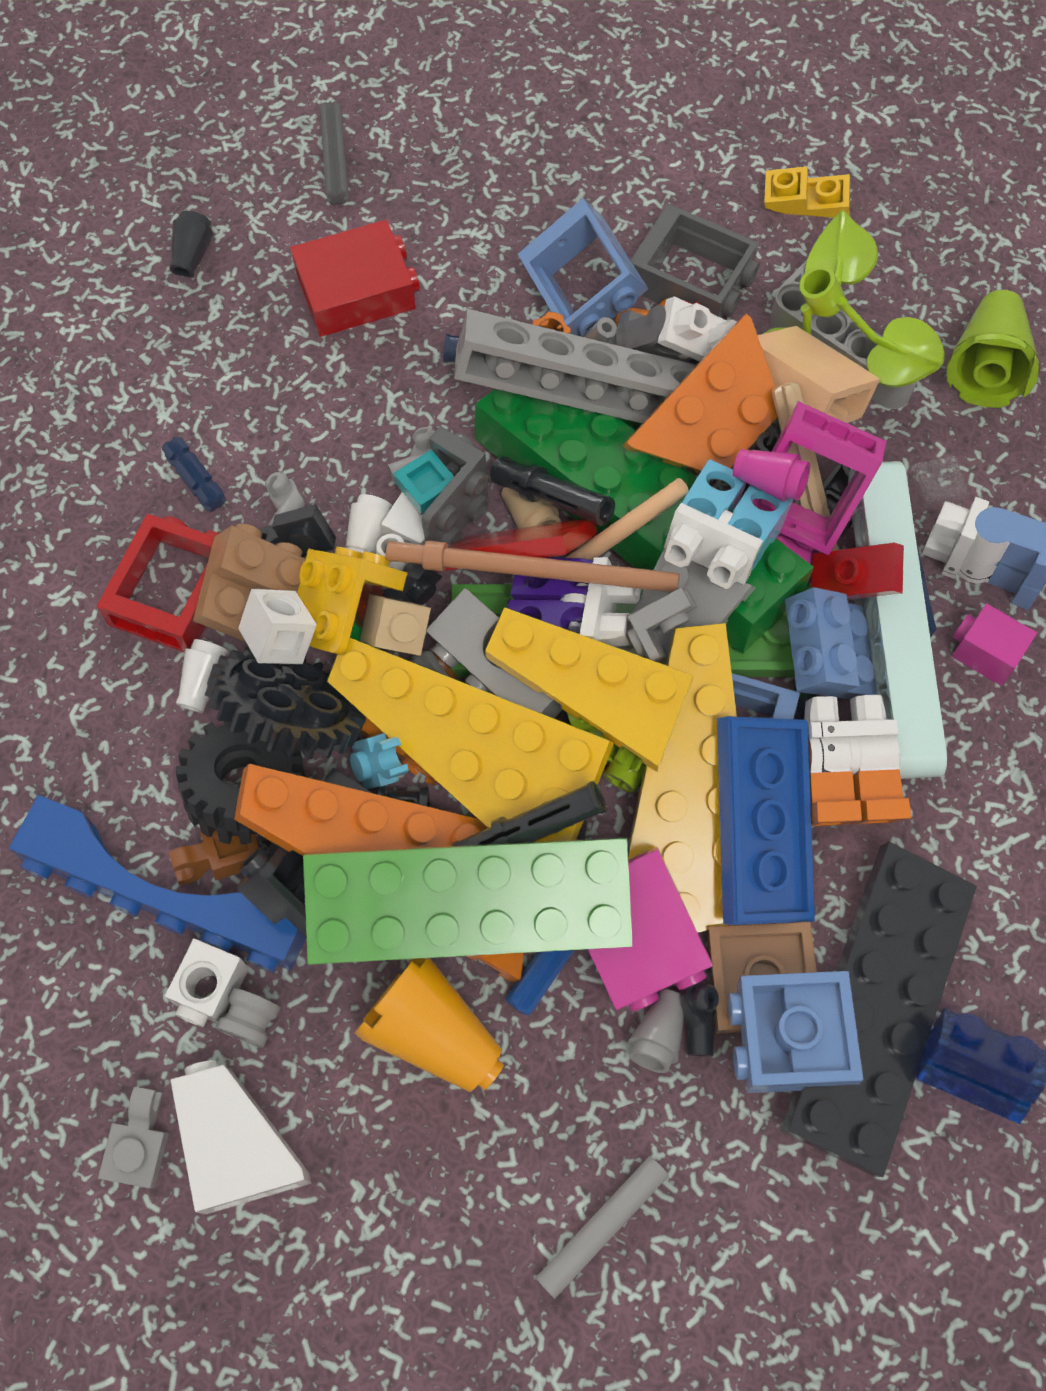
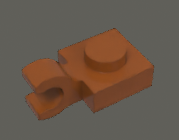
M215 831L210 838L201 833L202 843L176 848L169 852V856L178 884L186 885L200 879L209 869H212L215 881L241 873L239 870L240 866L259 846L255 834L251 835L252 843L241 845L239 836H232L230 844L219 842L217 831Z

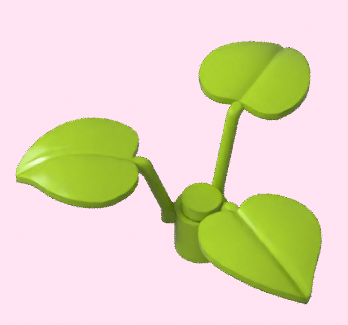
M841 210L823 230L814 244L806 262L805 273L799 283L800 291L807 302L801 306L803 330L811 335L813 314L820 317H832L840 310L844 311L868 339L877 345L871 350L867 358L869 372L879 377V383L883 386L897 388L908 386L939 370L945 359L943 344L937 333L927 323L911 317L892 320L887 325L883 337H881L849 305L841 284L853 285L865 279L876 265L878 248L870 233L859 226L845 211ZM786 327L773 328L765 333L785 329Z

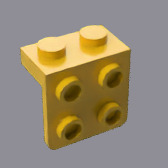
M336 546L335 554L308 549L306 560L303 562L299 572L301 584H299L297 594L317 624L309 647L342 655L348 646L363 584L403 591L407 572L389 567L390 561L386 559V556L363 551L361 553Z

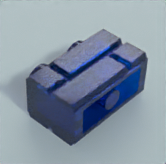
M944 1007L934 1024V1028L930 1031L916 1079L1010 1121L1021 1124L1029 1112L1031 1104L1036 1102L1045 1088L1046 1050L1039 1048L1035 1042L1027 1037H1013L989 1027L982 1019L973 1014H959Z

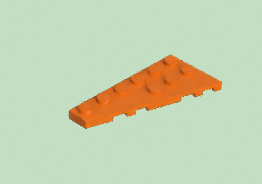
M248 764L243 769L234 820L288 852L294 850L302 856L313 853L450 847L453 842L463 840L488 828L476 818L253 764ZM524 953L467 956L474 961L478 959L498 971L497 975L513 983L521 981Z

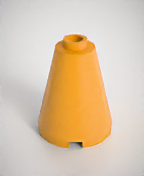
M431 958L410 959V964L402 974L399 973L364 1017L363 1020L365 1022L356 1028L354 1034L362 1041L468 1092H472L478 1085L483 1090H486L504 1067V1064L498 1060L502 1053V1048Z

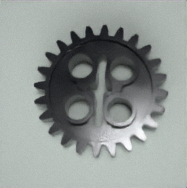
M245 647L243 654L236 650H231L229 657L221 655L217 664H213L207 681L205 696L210 698L208 707L219 710L216 717L218 721H232L230 732L239 733L245 731L249 734L247 738L248 743L251 744L258 740L266 742V750L269 752L273 751L276 746L282 747L288 757H292L295 750L301 751L307 759H312L315 751L325 758H330L333 750L343 754L347 746L353 747L355 745L356 739L359 738L366 720L363 713L327 682L331 672L326 673L322 671L323 663L319 662L311 665L306 663V657L303 664L258 663L249 647Z

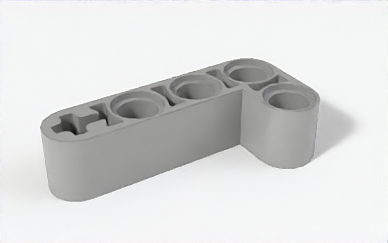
M807 260L777 290L770 315L769 324L771 329L798 326L803 330L801 306L807 302L800 291L799 283L805 273ZM840 310L832 317H820L813 314L811 335L869 371L867 358L871 350L877 345L868 339L845 312ZM917 382L898 388L887 387L878 383L871 399L888 409L902 408L911 398Z

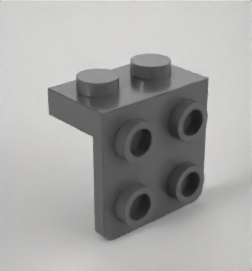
M440 426L429 438L430 448L453 474L454 478L423 514L422 527L425 543L429 540L447 542L450 545L462 539V530L471 520L475 522L480 520L488 509L490 503L488 497L486 454L477 449L475 444L461 433L453 434Z

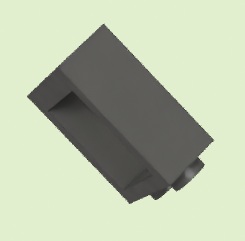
M668 203L631 258V262L648 287V290L641 296L658 304L663 299H669L674 296L690 303L696 300L704 307L709 308V311L723 319L724 315L728 317L733 315L741 298L739 291L743 285L750 287L758 273L760 263L756 262L755 258L759 243ZM674 245L733 270L718 296L658 270Z

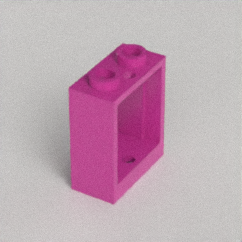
M798 401L772 452L787 453L794 442L855 470V473L829 519L792 502L780 533L794 539L798 545L805 549L819 550L829 555L883 463L887 441ZM753 500L754 506L760 510H776L775 506L767 500Z

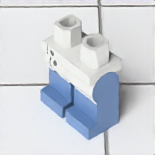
M975 497L970 509L945 501L922 554L945 562L946 564L942 571L943 575L955 579L958 573L968 582H987L1015 594L1011 604L1029 610L1046 584V523L1002 508H987L989 501Z

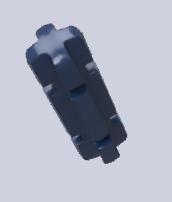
M173 437L171 441L165 442L162 446V451L166 459L177 469L176 472L194 496L199 498L198 501L206 511L212 512L218 507L223 506L226 502L223 490L212 480V476L197 456L189 450L190 447L184 439Z

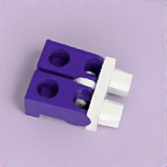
M545 557L547 559L612 566L608 557H594V560ZM514 575L511 596L514 600H509L507 609L613 647L632 645L627 632L633 628L628 618L630 613H615L617 603L637 604L640 600L641 589ZM527 579H528V581H529V585H528V586H526V580H527Z

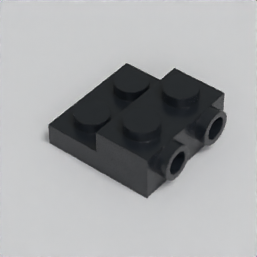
M270 841L271 844L266 850L263 847L258 848L240 866L239 870L246 877L237 889L273 924L287 918L307 938L303 856L294 850L288 852Z

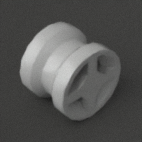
M233 988L229 996L231 1007L227 1015L219 1018L215 1029L232 1038L264 1048L268 1038L265 1032L269 1021L276 1019L281 1007L250 992Z

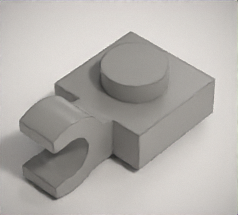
M139 1087L133 1088L128 1108V1126L112 1123L98 1179L155 1189L169 1135L168 1133L154 1131L163 1093Z

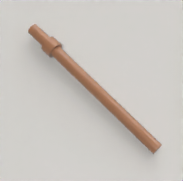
M429 540L426 541L425 545L389 541L386 547V559L388 561L423 564L424 570L442 572L445 571L446 567L663 592L677 590L680 573L448 548L447 542Z

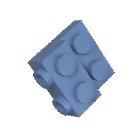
M815 587L785 599L797 692L852 699L863 695H877L874 680L875 669L871 659L868 622L865 617L864 606L849 604L847 594Z
M849 971L740 977L736 986L737 993L728 994V1012L731 1026H741L743 1046L734 1047L733 1061L736 1080H746L747 1093L802 1091L804 1087L857 1085L864 1081Z

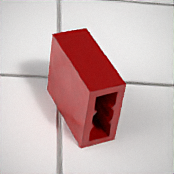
M387 219L290 247L295 272L319 337L416 309L414 293L420 291L418 277L413 266L406 267L404 260H407L404 242L400 234L393 235Z

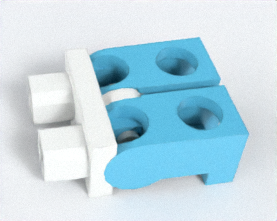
M709 459L683 502L675 511L664 548H666L664 558L680 568L689 566L691 561L709 568L707 576L710 578V581L725 589L730 588L736 581L744 585L768 545L773 543L779 535L793 500L788 498L786 502H782L752 485L749 486L741 498L746 482L733 477V469ZM710 479H720L727 482L731 486V490L720 491L714 489L709 485ZM753 500H767L775 506L776 510H760L754 506Z

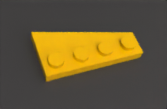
M505 607L485 650L488 660L536 692H543L561 704V709L576 719L582 718L603 732V737L614 742L620 748L622 746L640 757L642 763L658 772L694 675Z

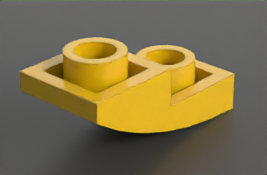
M807 167L766 170L765 208L784 214L832 218L843 210L850 216V174L808 178Z

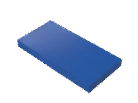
M731 716L717 718L723 924L814 922L808 720Z

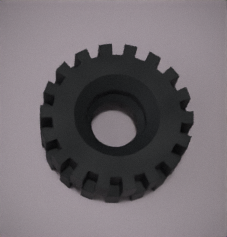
M212 721L203 726L205 736L201 738L194 733L188 739L190 750L182 748L178 756L181 766H176V777L184 808L194 827L199 824L201 833L210 838L217 831L219 842L230 844L232 836H239L241 845L252 843L251 835L258 833L234 820L240 785L226 784L222 781L223 778L230 771L246 767L248 764L306 777L303 757L299 750H295L293 756L288 757L284 749L278 746L269 752L266 750V742L258 740L251 744L248 743L247 738L249 734L245 731L239 733L230 732L232 721H224V726L216 728ZM261 836L262 841L267 840L265 837Z

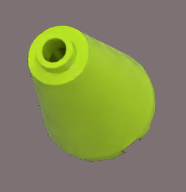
M996 290L990 292L982 299L953 349L947 364V381L950 387L953 384L960 392L959 397L977 406L1001 408L1010 405L1011 399L1022 394L1023 399L1029 395L1038 381L1039 360L1024 302L1018 294L1010 290Z

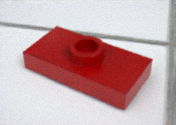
M893 542L831 551L829 555L823 552L812 554V566L814 568L812 571L811 588L815 587L847 594V600L903 594L904 545Z

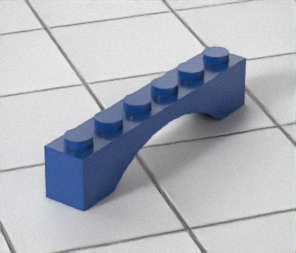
M40 795L37 796L8 848L23 861L20 868L29 874L48 880L51 873L67 879L64 886L77 894L92 898L97 891L111 897L110 906L128 915L137 917L139 911L143 910L157 916L154 923L167 931L183 935L185 928L202 934L201 942L229 953L231 947L246 952L249 954L246 959L248 963L267 972L274 973L277 966L292 971L306 940V937L287 918L273 924L241 892L210 896L179 893L152 885L135 876L115 861L104 846L95 825L83 812Z

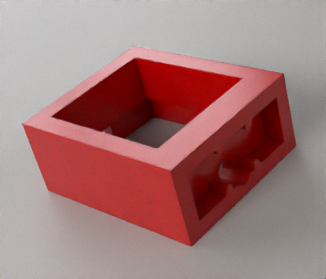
M147 513L96 606L108 626L184 653L185 649H191L194 639H200L206 627L193 621L207 565L180 617L130 600V597L160 542L209 558L214 537L219 533L211 530L203 533L189 528L177 518L166 516L162 519Z

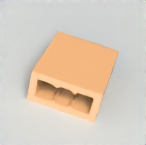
M798 326L757 335L775 387L785 383L796 382L800 386L804 404L845 423L862 418L880 381L879 377Z

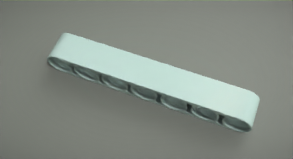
M883 462L852 514L856 548L893 542L904 545L903 594L863 598L865 617L868 622L871 659L875 669L876 693L882 696L886 720H898L899 734L896 735L900 747L899 768L901 779L940 777L946 771L947 750L907 475L902 462ZM851 468L849 471L848 484L855 473V470Z

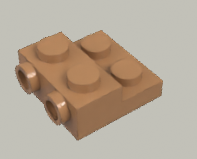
M231 525L214 537L193 621L246 642L238 627L251 589L296 591L297 593L299 584H301L299 580L300 568L306 560L301 557L302 550L290 543H277L276 545L261 539L262 532L252 525Z

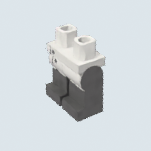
M674 296L666 299L665 306L657 305L645 316L632 310L621 313L614 345L697 365L737 321H726L711 314L709 308L698 303L690 304Z

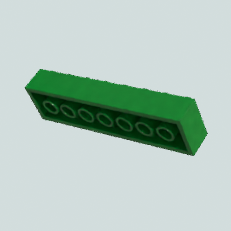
M494 389L475 404L474 439L496 457L501 459V456H505L526 466L539 465L546 468L548 473L554 477L572 482L596 493L608 495L614 499V514L607 524L604 523V526L596 524V535L677 478L682 479L689 490L697 477L683 467L662 462L663 459L639 451L634 453L625 449L622 445L635 430L618 417L499 389ZM684 498L611 549L635 568L654 570L664 550L675 511ZM566 512L575 520L585 519L578 515ZM777 538L768 545L746 583L754 586L756 589L727 618L729 620L726 623L728 643L742 654L783 617V614L786 612L785 599L805 591L814 568Z

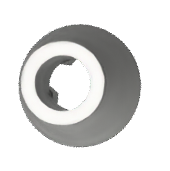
M662 989L658 992L659 999L652 1004L628 1042L632 1047L629 1057L634 1063L653 1072L667 1073L671 1064L678 1062L684 1011L681 1003L682 995L672 990Z

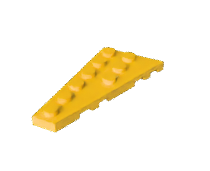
M726 623L676 628L673 630L666 666L694 675L693 681L658 772L647 765L644 768L629 840L628 860L654 847H658L697 931L702 932L707 931L708 927L734 926L723 924L717 718L737 717Z
M352 638L349 639L346 651L342 655H337L327 680L389 738L398 737L401 742L399 747L488 828L491 827V822L497 818L504 816L508 820L547 801L585 786L590 781L598 785L614 745L612 741ZM583 821L535 842L576 840Z

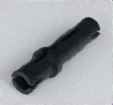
M501 456V459L497 458L490 469L492 483L515 490L521 498L527 501L545 502L600 526H604V523L607 524L614 514L615 501L612 497L554 477L548 473L546 468L539 465L526 466L508 457Z
M590 781L585 786L547 801L508 820L504 816L497 818L491 822L490 828L463 840H457L452 843V846L535 842L599 813L607 812L606 803L597 784Z

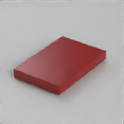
M580 519L470 535L448 545V548L545 558L566 555L595 537L597 530L594 522ZM446 567L445 571L456 570L459 568Z

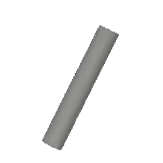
M649 1156L535 1277L554 1299L668 1178L669 1175L663 1167Z

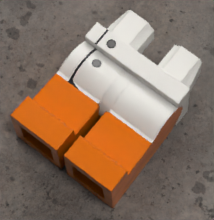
M863 695L850 699L852 721H839L837 697H813L807 700L804 718L808 720L812 827L895 823L911 819L909 798H903L900 776V747L896 735L899 734L898 720H886L882 696Z

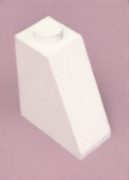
M215 1060L199 1062L186 1067L185 1076L171 1079L195 1212L206 1215L311 1184L307 1169L234 1072L224 1064L217 1066Z

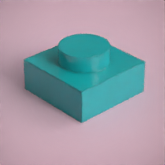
M432 449L393 473L395 484L421 515L425 513L454 478L453 474Z

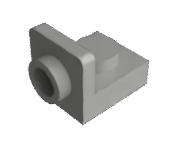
M681 587L628 616L633 626L632 629L627 631L628 636L641 657L648 654L652 661H660L667 657L654 630L660 628L662 633L666 634L690 621L686 613L697 608L687 589Z

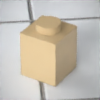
M369 594L360 641L373 647L421 656L431 608L412 602Z

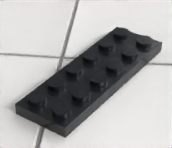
M891 842L880 845L836 970L849 971L864 1081L857 1085L804 1087L802 1091H794L780 1129L781 1132L875 1177H884L977 888L976 885Z

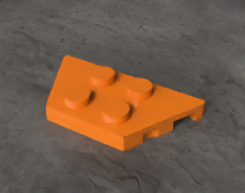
M747 313L734 324L622 445L625 449L634 453L639 451L663 459L662 462L676 467L685 466L691 468L697 474L701 473L709 459L731 469L739 451L742 448L748 450L757 440L758 436L764 433L777 418L772 390L776 387L752 318Z

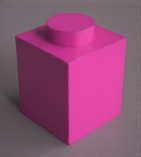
M986 603L977 618L967 614L952 637L960 642L952 657L1002 686L1018 665L1037 632Z

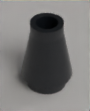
M182 211L179 217L173 221L172 253L169 267L173 274L190 278L194 277L196 268L214 237V233L211 230L212 222L206 216L194 211Z

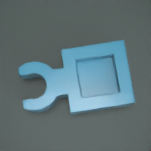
M384 733L355 742V745L352 747L353 753L350 756L351 767L358 781H362L365 789L382 787L399 781L398 776L408 773V765L401 764L396 754V747L401 745L398 737L386 739Z

